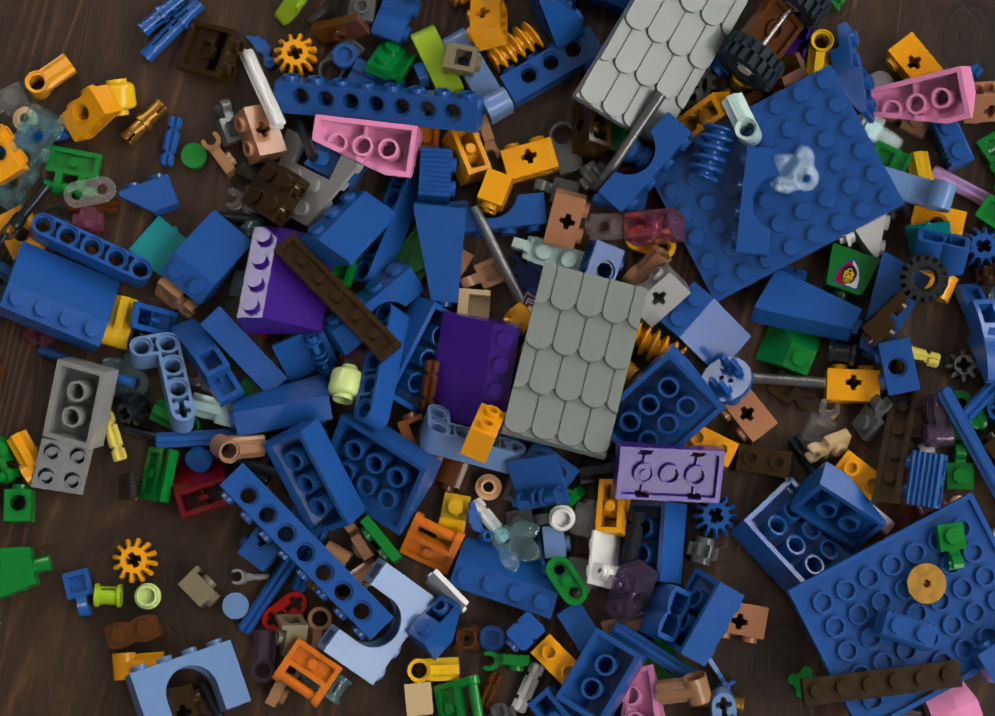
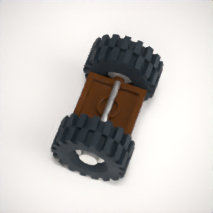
M764 0L740 32L734 30L730 33L716 52L717 60L721 61L720 64L727 68L726 71L729 74L732 73L734 78L738 81L741 80L744 85L751 86L753 90L757 91L758 89L762 93H767L785 71L784 63L780 59L804 27L807 30L817 28L832 8V3L830 0Z

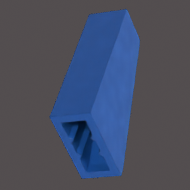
M414 201L413 210L431 300L436 301L441 306H452V302L458 303L467 206Z
M885 251L881 256L865 321L896 291L902 290L899 277L905 262ZM918 270L913 277L914 284L920 289H925L931 279ZM908 298L905 301L908 306L898 316L894 313L890 316L897 325L894 327L896 333L889 340L896 338L914 308L916 301ZM861 334L859 348L863 349L861 354L875 361L873 349H877V345L872 346Z
M779 270L773 274L755 304L751 321L848 342L851 334L857 335L863 321L860 320L863 309Z
M220 306L200 324L262 391L276 388L289 382V379Z
M321 374L232 401L233 411L228 412L230 426L236 427L238 436L292 427L318 418L319 421L333 419L326 377Z

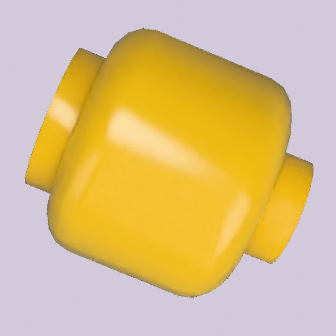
M126 78L106 80L108 88L122 109L117 116L129 115V109L137 105L133 83L127 82Z

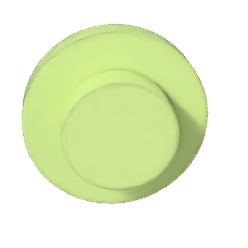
M144 583L135 591V602L142 609H154L161 601V591L152 583Z

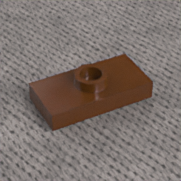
M359 13L312 23L311 31L322 44L369 35L370 29Z

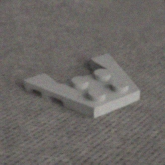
M287 128L284 138L287 151L281 155L279 164L310 183L305 196L293 210L291 218L310 227L322 218L324 212L333 205V198L340 190L344 191L350 185L348 182L355 173L359 174L364 166L341 155L330 179H327L298 164L305 149L298 133Z

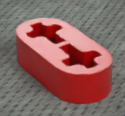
M298 591L288 593L263 613L262 623L264 627L270 631H276V629L280 628V626L275 624H268L270 613L276 615L283 611L285 614H303L308 607L307 597ZM294 596L296 599L301 597L303 601L300 603V606L302 608L300 610L293 608L287 612L285 608L291 605V597Z

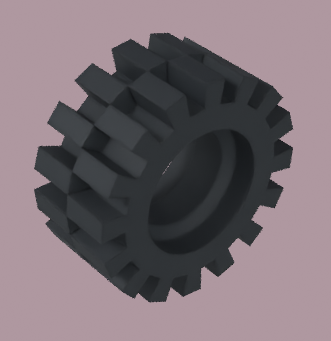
M926 254L916 255L903 265L899 277L900 285L910 299L919 303H929L937 300L945 293L944 291L948 287L949 274L945 265L938 258ZM921 268L930 269L935 276L933 285L927 289H920L914 284V274Z

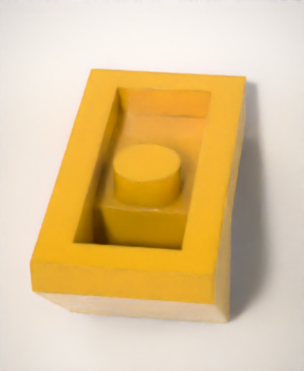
M445 492L438 524L456 533L458 531L465 533L467 523L465 511L468 509L471 497ZM438 535L436 536L437 540L449 546L453 543Z

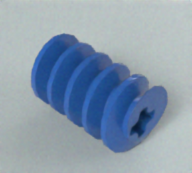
M704 123L703 127L708 133H700L699 137L705 143H696V148L701 153L692 154L697 163H689L688 167L694 171L691 174L712 182H718L713 172H722V169L716 164L717 162H726V159L720 153L730 151L724 143H733V139L728 136V132L734 133V131L714 123Z

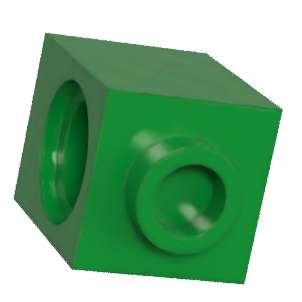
M13 484L12 489H4L3 521L8 523H35L36 491L28 489L26 484ZM23 496L26 501L25 507L17 511L14 507V501L16 498Z

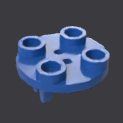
M722 355L720 359L711 363L704 370L702 378L722 404L734 406L739 404L741 399L750 390L754 375L745 361L740 358Z

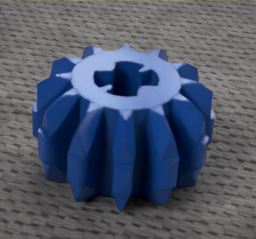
M983 226L980 231L978 228L973 227L971 234L965 233L963 235L971 239L968 254L970 260L966 263L968 267L974 262L976 263V269H980L983 265L992 266V262L995 263V230L987 234V226ZM984 244L986 248L980 253L977 249L979 245Z
M723 497L720 503H704L706 507L698 503L695 505V508L702 512L692 515L693 519H701L702 521L697 523L695 528L699 529L703 525L706 527L702 536L706 537L709 531L712 530V538L717 539L719 530L722 536L726 537L728 532L724 526L732 530L736 527L729 521L738 519L737 514H729V511L733 510L736 506L735 504H731L728 507L725 506L728 497ZM710 510L712 513L716 510L720 512L719 517L722 519L720 523L718 520L715 523L710 521L712 518L709 515Z

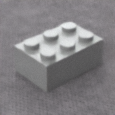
M72 356L58 359L42 436L89 450L103 446L119 369Z

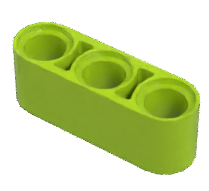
M432 24L411 34L410 39L426 68L434 90L436 88H448L453 93L464 91L459 75L443 73L442 66L446 48L435 26Z

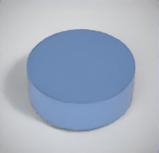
M241 593L227 595L222 603L224 614L236 620L243 618L250 608L247 597Z

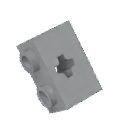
M667 263L662 267H656L643 284L636 285L648 289L641 318L653 327L691 293L688 284Z

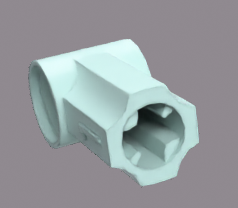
M733 93L727 96L721 103L739 142L745 147L756 146L761 141L762 133L743 93ZM745 129H755L751 136H742Z
M194 392L192 398L195 416L213 420V423L231 427L228 412L233 411L232 402L220 407L214 397Z

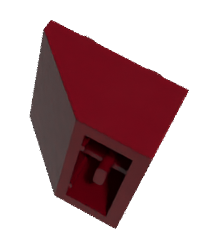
M213 460L210 468L204 473L193 471L187 464L175 469L172 485L182 519L189 520L230 506L219 495L222 492L219 488L220 484L228 478L222 461Z

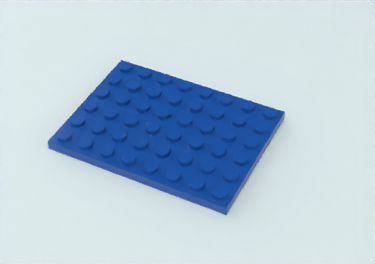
M831 64L749 107L762 133L761 141L754 147L780 150L777 179L763 184L756 192L753 201V211L756 218L763 225L771 229L768 257L736 254V248L731 247L733 231L738 232L739 221H734L736 205H741L742 195L737 194L738 180L744 179L745 170L740 168L742 152H747V147L739 142L729 118L717 124L734 131V133L728 132V136L733 139V143H724L730 151L720 153L726 159V162H717L716 164L722 169V172H713L718 182H712L691 174L694 171L688 167L689 163H697L692 154L701 153L696 148V143H705L699 137L700 134L690 138L693 142L684 153L679 151L672 158L675 160L672 167L666 173L661 171L655 178L658 181L655 188L709 292L717 302L905 205ZM745 129L742 136H751L755 129ZM653 158L648 161V163L646 164L645 168H647V167L649 166V164L651 163V161L653 160Z
M972 492L963 495L785 591L827 674L834 675L955 659L959 660L962 682L979 673L969 654L975 651L974 646L986 639L990 641L995 638V536ZM963 522L967 549L960 550V553L964 560V568L948 570L946 552L938 553L934 526ZM923 563L936 565L942 570L946 578L944 595L938 601L931 604H923L912 598L907 588V578L910 571L915 566ZM878 611H896L897 613H902V615L922 619V621H927V623L937 624L939 628L932 651H921L872 635ZM948 689L845 701L842 703L849 716H901Z

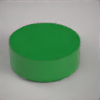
M189 143L182 149L181 160L187 168L198 170L207 163L208 154L201 144Z

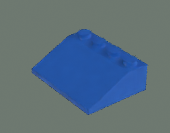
M22 241L0 295V316L93 353L101 344L120 281Z
M671 343L623 387L611 440L615 444L616 441L642 442L645 444L684 445L723 411L725 406L692 363ZM640 450V453H650L651 450Z
M354 410L346 412L340 417L331 444L366 509L364 513L397 535H400L431 488L442 461L432 454L425 452L421 447L388 426L381 430H374L358 421L354 417Z
M792 476L785 480L730 532L784 591L860 551L859 549L852 550L790 510L796 487L799 485Z

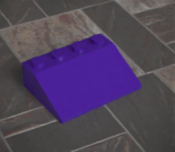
M254 227L237 313V319L246 334L322 333L326 313L325 305L274 254L273 250L293 233L300 240L306 233L281 227ZM325 265L333 273L334 265Z
M443 311L436 360L439 361L440 365L439 372L436 373L438 375L436 392L432 399L434 404L443 406L449 411L451 421L471 426L481 403L494 405L503 412L507 411L522 323ZM504 420L501 424L499 431H502Z

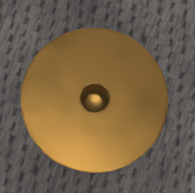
M930 563L919 564L910 571L907 578V588L913 599L923 604H931L938 601L944 595L946 578L942 570L936 565Z

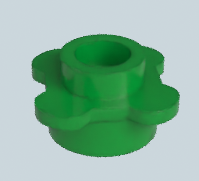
M805 666L797 674H790L788 677V682L793 685L796 690L795 694L799 698H802L799 679L813 677L810 667Z

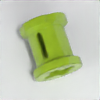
M95 583L93 594L94 607H99L100 605L122 607L123 584L101 586L100 583Z

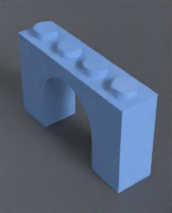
M379 557L363 579L385 594L390 600L394 618L389 629L376 640L359 641L331 623L317 643V646L325 653L372 685L384 676L386 666L391 659L398 656L402 648L401 645L409 637L406 631L430 606L435 598Z
M221 638L207 642V648L197 650V647L194 646L181 651L182 656L172 659L171 655H167L157 659V665L147 668L146 663L130 668L132 673L125 676V680L137 716H172L166 698V687L172 674L180 669L196 670L209 680L220 712L250 702L251 698L231 640L222 642Z

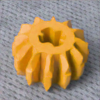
M300 33L297 35L296 40L293 39L292 34H288V42L280 39L279 44L281 47L274 48V53L278 55L274 58L275 64L280 65V72L284 73L288 70V73H295V71H298L300 77L304 76L303 69L312 72L313 68L309 63L314 64L318 61L317 57L314 56L317 53V48L311 46L312 40L307 38L303 41V35ZM295 51L298 52L300 57L296 60H294V57L292 55V53Z
M136 538L133 546L132 541L126 539V549L121 545L116 547L122 554L121 556L113 555L112 559L120 561L119 564L113 566V569L116 571L123 569L119 575L121 579L129 575V582L134 583L136 576H138L140 582L145 581L144 572L153 576L154 572L149 569V566H158V562L150 560V558L157 555L155 550L147 552L151 547L150 542H146L142 546V539ZM133 554L141 557V562L138 561L140 565L137 567L129 562L130 559L133 560L131 557Z

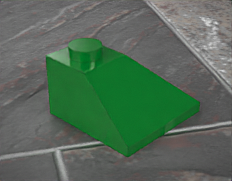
M768 326L755 360L778 370L783 369L790 375L807 376L822 337Z

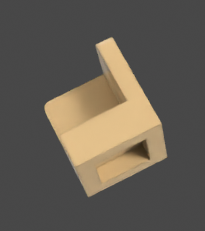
M459 288L457 313L489 318L491 291Z
M432 683L404 684L407 716L433 714Z

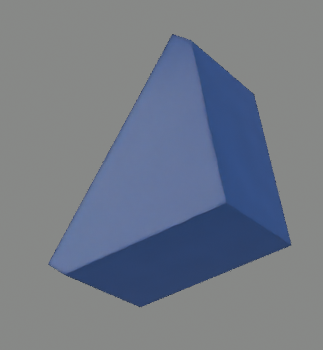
M134 301L129 328L134 333L141 332L146 335L170 332V328L177 324L178 313Z

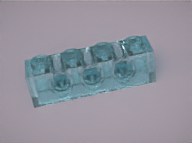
M30 104L14 134L15 139L13 142L16 147L20 148L24 153L28 152L31 159L28 164L29 170L17 177L18 185L15 188L10 185V182L6 185H0V206L7 210L25 204L28 197L26 192L30 185L33 186L40 175L38 170L41 164L49 159L52 153L50 148L54 140H58L64 131V126L62 125L65 119L39 104ZM37 129H40L43 133V138L39 143L34 139V133ZM5 151V153H4V155H3V157H2L1 160H3V159L5 158L6 151Z

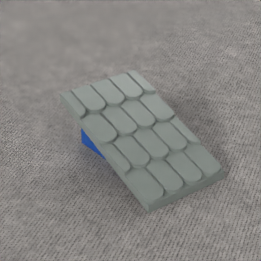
M630 0L572 95V98L630 132L656 92H661L666 98L639 136L640 139L655 147L654 138L650 131L667 112L677 118L680 111L684 109L706 68L711 65L716 52L732 31L748 0Z
M544 262L501 434L605 460L648 289Z

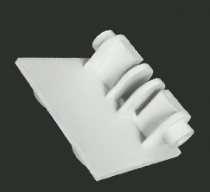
M592 530L589 540V564L586 568L588 584L616 590V585H625L630 581V572L618 567L620 537Z

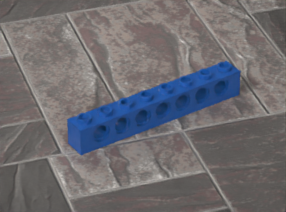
M284 73L274 81V96L282 113L309 116L318 114L477 133L483 126L484 96L476 95L475 91L464 90L460 93H453L448 88L425 90V87L420 85L404 88L399 87L397 83L374 85V82L370 80H361L358 83L349 82L347 78L325 80L320 75H310L308 78L299 77L297 73ZM299 88L306 91L307 99L300 95ZM324 91L332 95L333 101L325 98ZM349 94L357 97L358 104L350 101ZM374 96L381 98L383 106L375 103ZM399 99H404L408 103L409 108L401 107ZM424 101L430 102L434 107V111L427 110L424 106ZM450 104L456 105L460 110V114L453 113L450 110Z
M244 463L220 484L219 488L222 492L219 495L230 506L234 503L241 510L238 513L239 516L248 525L253 522L260 529L257 534L267 544L272 542L278 548L276 551L277 555L285 563L291 561L297 567L294 572L305 583L309 580L316 587L313 591L323 602L328 599L335 606L332 611L342 621L346 618L354 626L351 630L360 640L366 638L370 641L394 618ZM243 491H253L256 499L252 503H244L240 498ZM264 509H269L274 513L275 518L273 521L265 523L260 520L259 513ZM283 528L290 529L293 533V539L289 542L281 541L278 538L279 530ZM302 547L308 548L312 553V558L308 561L299 560L297 550ZM324 566L330 570L331 576L328 580L321 581L316 577L315 571L318 567ZM337 586L348 588L349 597L347 599L339 600L336 598L334 590ZM364 605L368 610V616L365 619H357L353 614L355 606Z

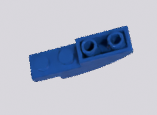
M847 22L837 24L839 48L829 50L833 70L855 109L869 124L875 123L874 113L877 112V105L871 92L875 85L871 73L868 74L863 68L861 57L857 53L856 46L860 44L858 33L856 30L853 31Z
M958 284L954 289V293L972 333L967 339L985 383H995V300L986 299L980 284Z
M192 317L170 328V332L178 337L181 349L195 371L199 372L220 407L244 396V390L232 373L229 362L197 320Z

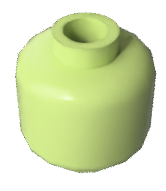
M345 363L341 367H336L332 370L328 384V393L332 396L333 401L343 405H351L356 401L362 372L358 370L356 365Z

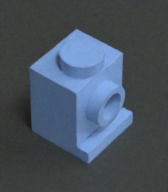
M552 526L542 527L545 560L556 556L566 558V552L571 551L569 535L564 536V531L555 530Z

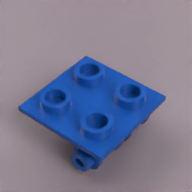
M323 330L322 333L296 334L271 345L290 383L317 371L325 377H330L332 370L335 368L334 364L339 362Z
M557 453L507 461L516 497L512 498L514 508L518 507L522 511L570 503Z

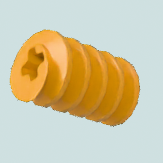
M523 21L521 23V30L515 26L512 28V35L508 32V45L487 49L486 52L492 66L500 74V64L505 68L509 67V59L516 64L518 63L517 54L526 58L527 48L534 53L536 52L534 44L537 43L541 48L544 47V44L536 30L530 24Z
M642 320L639 324L634 348L638 346V356L647 352L646 361L649 362L670 345V336L667 335L661 340V330L659 329L652 334V327L650 325L642 328ZM675 341L673 344L678 349L679 341ZM687 346L680 350L682 354L686 351Z

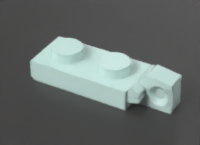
M528 236L527 240L518 237L513 238L511 249L522 252L521 258L527 260V263L543 267L544 262L556 266L579 270L584 255L583 251L547 244L543 242V238Z

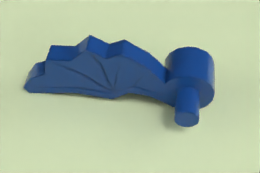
M247 35L246 39L254 46L257 53L263 56L265 68L270 71L274 70L276 64L274 58L270 57L271 46L267 44V40L261 39L259 35L255 37Z
M470 501L468 509L465 511L467 515L466 522L471 530L479 533L477 537L480 541L490 542L493 539V534L482 526V518L477 511L475 501Z
M709 659L708 664L721 682L717 686L726 687L731 690L730 686L735 684L734 679L732 678L727 682L713 659Z

